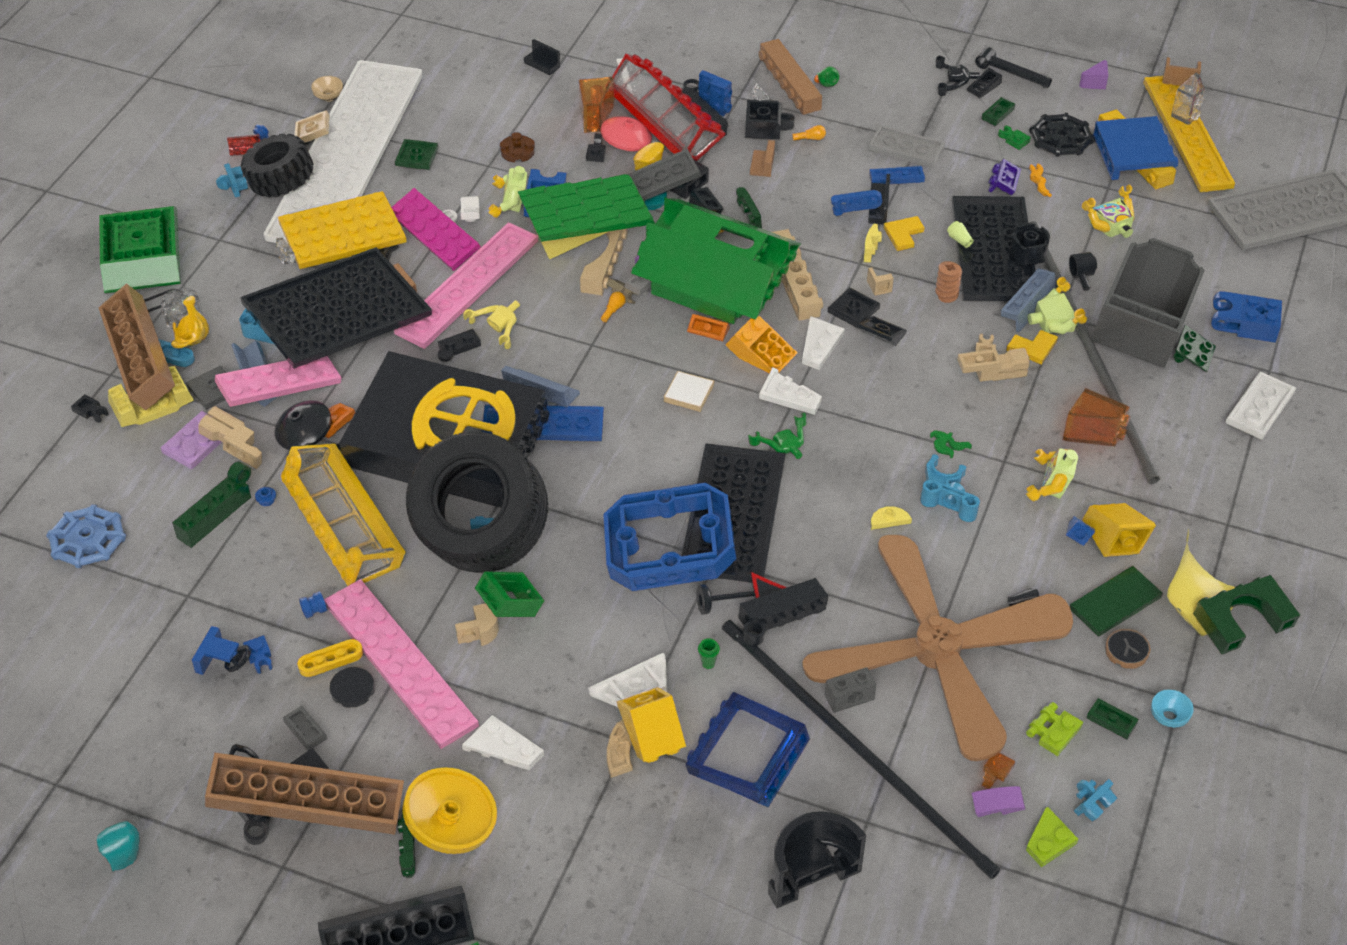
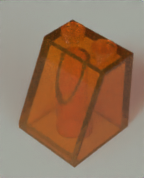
M613 77L579 80V102L584 133L601 132L603 122L608 119L614 107Z
M1085 388L1068 412L1062 440L1115 447L1118 441H1122L1127 433L1125 427L1128 425L1131 417L1128 415L1130 407Z

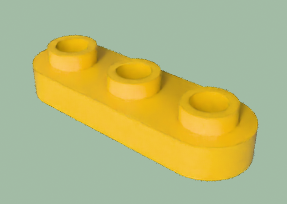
M349 639L305 654L297 662L299 673L305 677H312L358 661L363 655L362 645L358 640Z

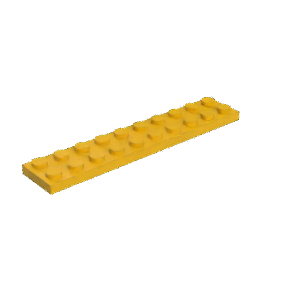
M1163 76L1145 77L1143 84L1199 192L1234 189L1235 182L1184 87L1162 83Z

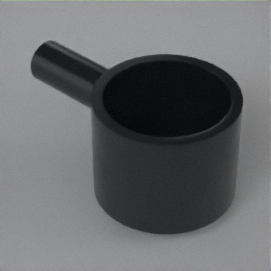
M1091 252L1071 254L1069 257L1070 273L1073 278L1080 279L1084 291H1088L1091 288L1087 276H1093L1097 269L1096 257Z

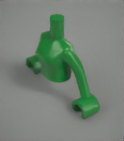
M801 413L802 418L794 416L797 436L790 429H785L776 433L773 436V440L760 436V433L756 431L755 437L748 435L749 444L751 446H758L763 442L771 446L776 452L786 454L791 452L796 459H800L803 455L799 448L804 444L803 427L807 424L806 413Z

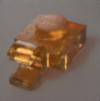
M1001 753L989 758L984 766L983 771L986 774L983 778L985 780L982 786L991 789L997 779L1004 782L1013 769L1015 761Z

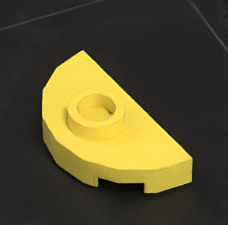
M886 506L878 509L873 514L871 530L911 524L912 518L901 508Z

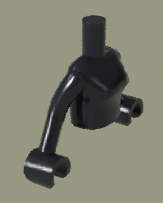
M939 55L936 57V67L938 69H948V81L957 82L949 86L943 82L939 83L938 94L940 96H945L947 91L960 88L967 84L969 79H977L980 76V72H969L968 68L963 65L951 66L945 64V57Z

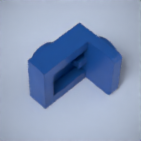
M1073 516L1069 521L1066 536L1084 546L1095 533V529Z

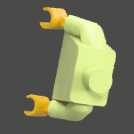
M516 166L515 169L510 168L508 174L504 175L503 178L498 175L493 177L495 182L492 185L499 189L504 186L503 202L500 204V207H497L495 204L489 207L490 211L488 213L495 218L502 211H520L522 200L517 191L525 190L527 172L523 167Z
M1060 277L1057 280L1058 287L1051 290L1042 300L1037 302L1035 313L1028 314L1030 325L1039 324L1042 330L1048 333L1065 334L1073 332L1078 322L1084 324L1087 321L1084 309H1077L1074 313L1065 294L1060 293L1070 289V284L1068 281L1066 282L1065 277Z

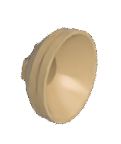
M323 76L317 78L312 83L311 88L317 98L330 102L340 95L343 90V83L337 77Z

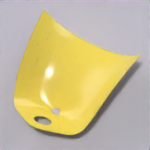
M1188 529L1186 548L1178 570L1168 588L1167 597L1186 622L1201 636H1205L1207 634L1193 614L1198 601L1204 597L1211 598L1223 590L1229 591L1235 587L1215 579L1195 560L1188 547Z

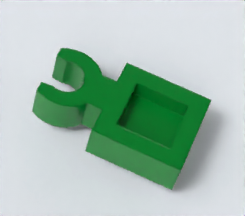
M1005 125L1004 131L1000 129L998 132L1000 138L1006 139L1005 143L1018 150L1030 143V136L1018 129L1012 131L1010 126Z

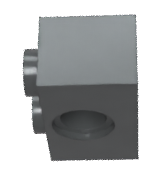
M866 667L826 680L825 698L833 713L875 700L877 684Z

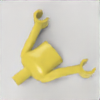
M515 300L508 307L493 305L477 311L467 309L464 311L463 317L464 320L469 317V323L473 324L476 321L475 317L493 312L486 319L487 323L497 332L505 329L504 335L499 337V344L502 345L505 342V349H509L511 347L509 335L517 321L514 311L520 304Z

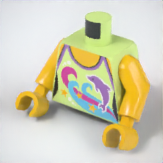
M1130 184L1126 186V191L1123 186L1118 191L1119 195L1124 197V200L1118 198L1094 207L1096 201L1091 197L1082 203V209L1089 212L1087 214L1090 219L1089 222L1094 229L1102 231L1109 237L1122 234L1125 238H1128L1132 235L1133 229L1131 227L1135 216L1132 199H1129V194L1132 192Z
M1060 448L1057 451L1049 452V454H1046L1042 449H1038L1035 453L1039 456L1034 457V459L1041 465L1047 463L1043 485L1039 490L1034 485L1027 487L1026 490L1028 492L1026 495L1032 501L1038 500L1041 495L1043 497L1052 495L1060 499L1075 475L1078 455L1071 449Z

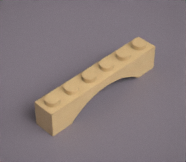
M627 229L605 233L608 236L609 244L600 257L584 267L580 277L582 293L602 296L604 290L608 289L606 284L609 276H613L614 264L618 262V252L622 251L623 239L626 240Z

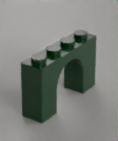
M1272 575L1263 578L1261 576L1257 577L1247 584L1241 583L1234 589L1229 591L1223 590L1211 598L1204 597L1198 601L1193 613L1222 655L1240 648L1246 638L1245 633L1231 614L1230 609L1232 607L1244 605L1258 610L1276 634L1294 627L1300 617V613Z

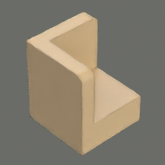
M868 268L867 282L874 296L892 292L894 279L892 274L876 276L873 268Z

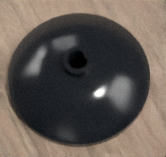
M314 400L302 401L292 405L282 413L275 425L274 435L276 441L282 448L289 451L291 447L317 444L330 429L332 417L329 409L323 403Z

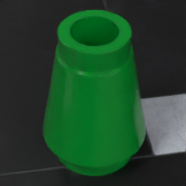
M711 638L702 640L698 645L699 656L705 669H711L715 666L720 651L718 643Z

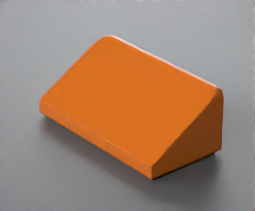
M692 314L687 332L723 342L730 329V325L726 322Z

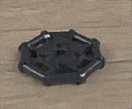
M1067 112L1057 115L1043 114L1029 128V132L1035 141V147L1053 153L1055 157L1070 154L1081 155L1095 141V137L1090 131L1089 123L1068 115Z

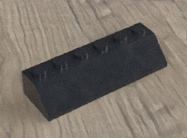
M462 885L318 922V931L322 945H456L475 940Z

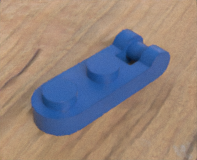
M876 190L834 195L831 197L833 214L839 216L845 212L878 208L882 204V195Z

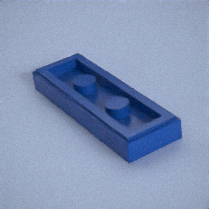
M922 166L870 169L869 171L871 183L886 184L887 174H890V184L925 182Z

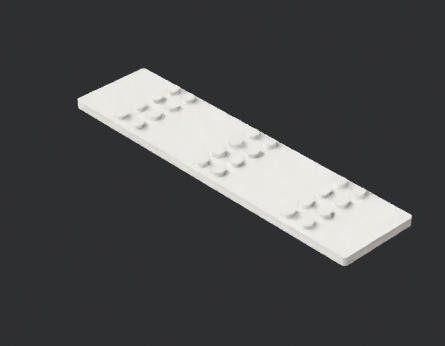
M364 60L357 62L329 113V134L316 138L308 151L314 163L310 178L305 180V184L300 185L295 191L292 190L284 195L264 232L265 241L288 245L278 222L279 216L362 196L423 77L421 69Z

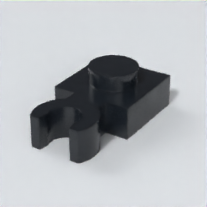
M86 394L71 405L74 413L85 419L92 416L94 421L98 423L101 422V414L109 415L106 407L101 406L99 401Z

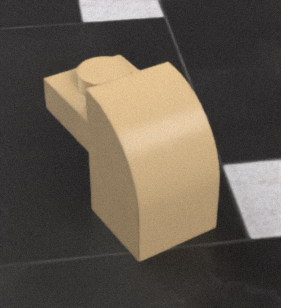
M485 603L473 606L475 620L455 624L458 644L470 643L480 639L481 646H484L496 638L499 631L498 617H495Z

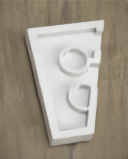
M810 316L802 364L820 370L843 337L845 329Z
M773 367L759 393V399L815 415L820 406L822 396L804 385H797L792 382V378L782 376Z
M493 715L462 744L464 751H476L484 757L490 758L492 756L502 759L504 763L530 770L544 756L543 749Z

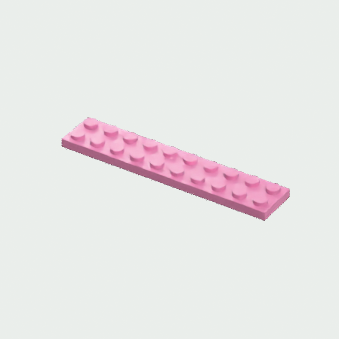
M508 222L424 300L432 309L431 316L395 329L394 334L423 349L428 347L538 242V236Z
M361 579L324 599L329 611L349 636L361 643L365 656L440 749L479 727L478 720Z

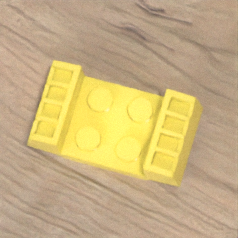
M175 366L169 367L175 386L147 410H144L129 399L122 384L108 390V402L121 427L147 423L174 413L180 407L194 401Z

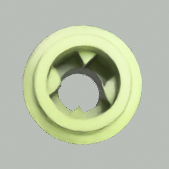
M955 221L947 229L949 236L965 248L972 245L974 240L963 223Z

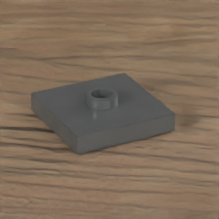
M221 365L186 382L187 388L206 410L226 400L215 382V375L227 373Z

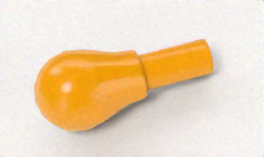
M816 125L805 130V132L792 134L793 141L801 139L822 140L826 136V130L823 126Z
M613 292L610 295L607 309L601 316L603 322H607L613 313L624 306L626 298L623 293Z

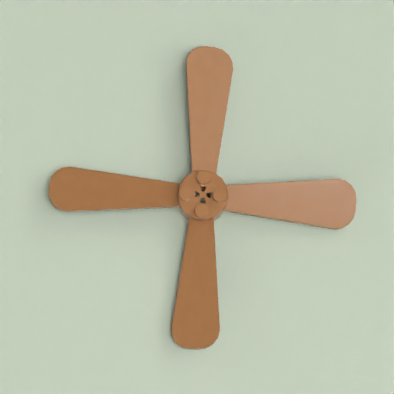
M902 535L882 536L878 542V550L920 623L916 638L814 652L808 654L802 662L805 675L814 682L826 683V680L866 667L868 670H872L916 656L922 664L936 669L938 672L961 754L970 761H982L997 755L1005 747L1006 731L960 657L961 650L1062 639L1071 632L1073 617L1069 605L1059 595L1045 594L957 624L950 619L940 617L925 567L915 542Z

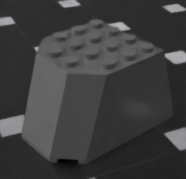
M1155 238L1141 244L1131 243L1105 300L1091 340L1165 368L1205 271L1203 267H1199L1196 264L1192 252Z

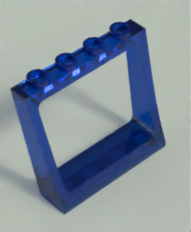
M732 692L728 700L722 701L717 717L713 716L710 719L708 731L699 736L697 748L689 751L685 766L689 774L769 808L808 744L810 737L804 723L736 692ZM738 710H744L786 732L785 737L762 774L754 783L703 765Z

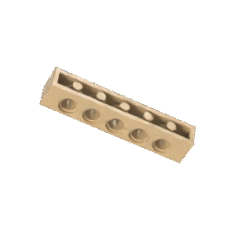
M789 229L772 232L795 240V237L791 236ZM798 248L794 262H790L786 275H782L781 281L798 321L810 319V316L820 317L823 301L821 297H818L817 287L812 283L811 273L807 272L806 262L802 260L801 251Z

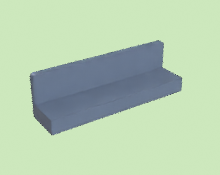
M1038 268L1001 309L1002 317L1016 321V332H1020L1028 323V314L1035 313L1037 302L1056 288L1055 273Z
M256 340L244 349H241L235 343L231 344L240 370L268 364L262 347ZM277 397L260 400L257 402L265 407L273 400H275Z
M505 366L501 370L503 380L543 389L548 401L564 407H568L580 395L579 390L520 369Z

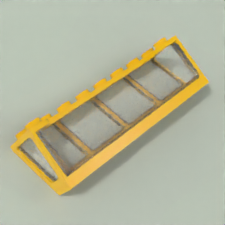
M336 444L291 447L286 458L284 470L281 473V480L289 490L299 510L302 511L307 523L310 524L315 536L321 542L347 586L360 579L363 583H366L400 568L405 550Z

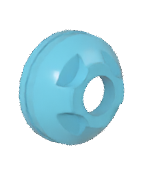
M1163 690L1153 697L1151 712L1154 718L1162 725L1173 728L1181 727L1191 719L1193 704L1185 694L1179 691ZM1166 711L1173 712L1176 718L1167 719L1163 713Z

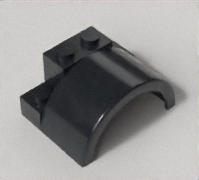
M825 811L806 813L786 824L776 839L772 879L768 884V895L775 907L778 909L798 900L799 889L833 874H836L839 880L842 881L862 871L866 842L864 831L849 818ZM827 845L838 848L834 852V856L831 855Z

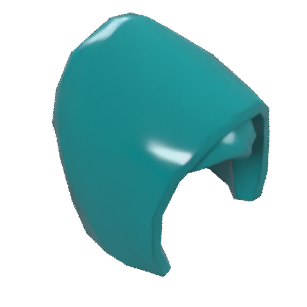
M127 821L116 823L105 828L97 835L98 850L110 863L112 871L124 869L133 864L137 859L140 836L138 829Z

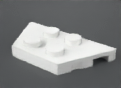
M661 653L589 687V695L618 707L616 701L656 687L667 692L665 654Z

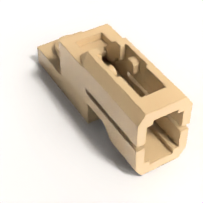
M1025 348L1009 350L1005 354L999 355L996 349L958 354L957 359L962 373L976 372L980 382L1026 377L1029 367V356Z
M216 406L212 407L208 415L206 414L198 424L199 434L212 441L220 440L223 442L224 451L257 469L262 464V452L252 446L254 444V431L245 427L244 422Z

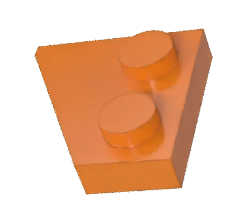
M342 403L329 408L332 421L330 429L324 437L329 439L348 423L355 414L353 408Z

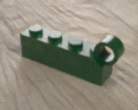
M240 461L233 463L228 470L227 477L172 522L176 538L192 548L251 498L249 485L246 484L251 476V468Z

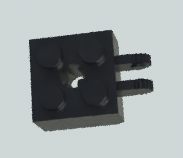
M747 99L745 138L780 139V130H791L794 128L793 121L795 117L792 113H781L782 103L779 101Z

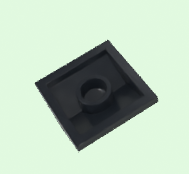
M875 316L858 324V328L862 332L894 346H897L907 332L906 329Z

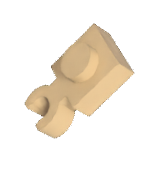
M980 334L975 352L996 349V345L993 344L994 336L990 335V339H984L983 334Z

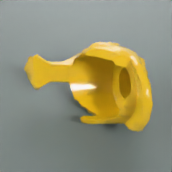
M189 296L183 301L188 315L182 317L177 327L175 322L172 323L175 339L172 341L171 346L174 348L197 345L209 334L207 320L195 309L194 304L196 301L194 296Z

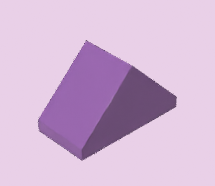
M1103 60L1082 72L1079 87L1106 90L1108 80L1107 61Z

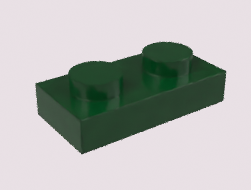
M1001 97L982 113L981 119L997 126L1015 109V103Z
M1099 698L1091 707L1086 717L1126 740L1137 726L1139 720Z

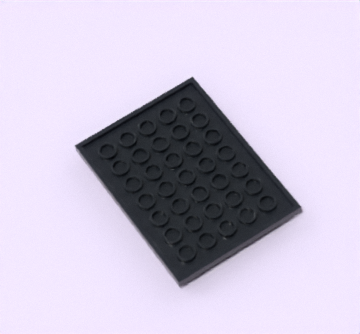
M377 247L240 297L243 306L294 369L432 315V309Z

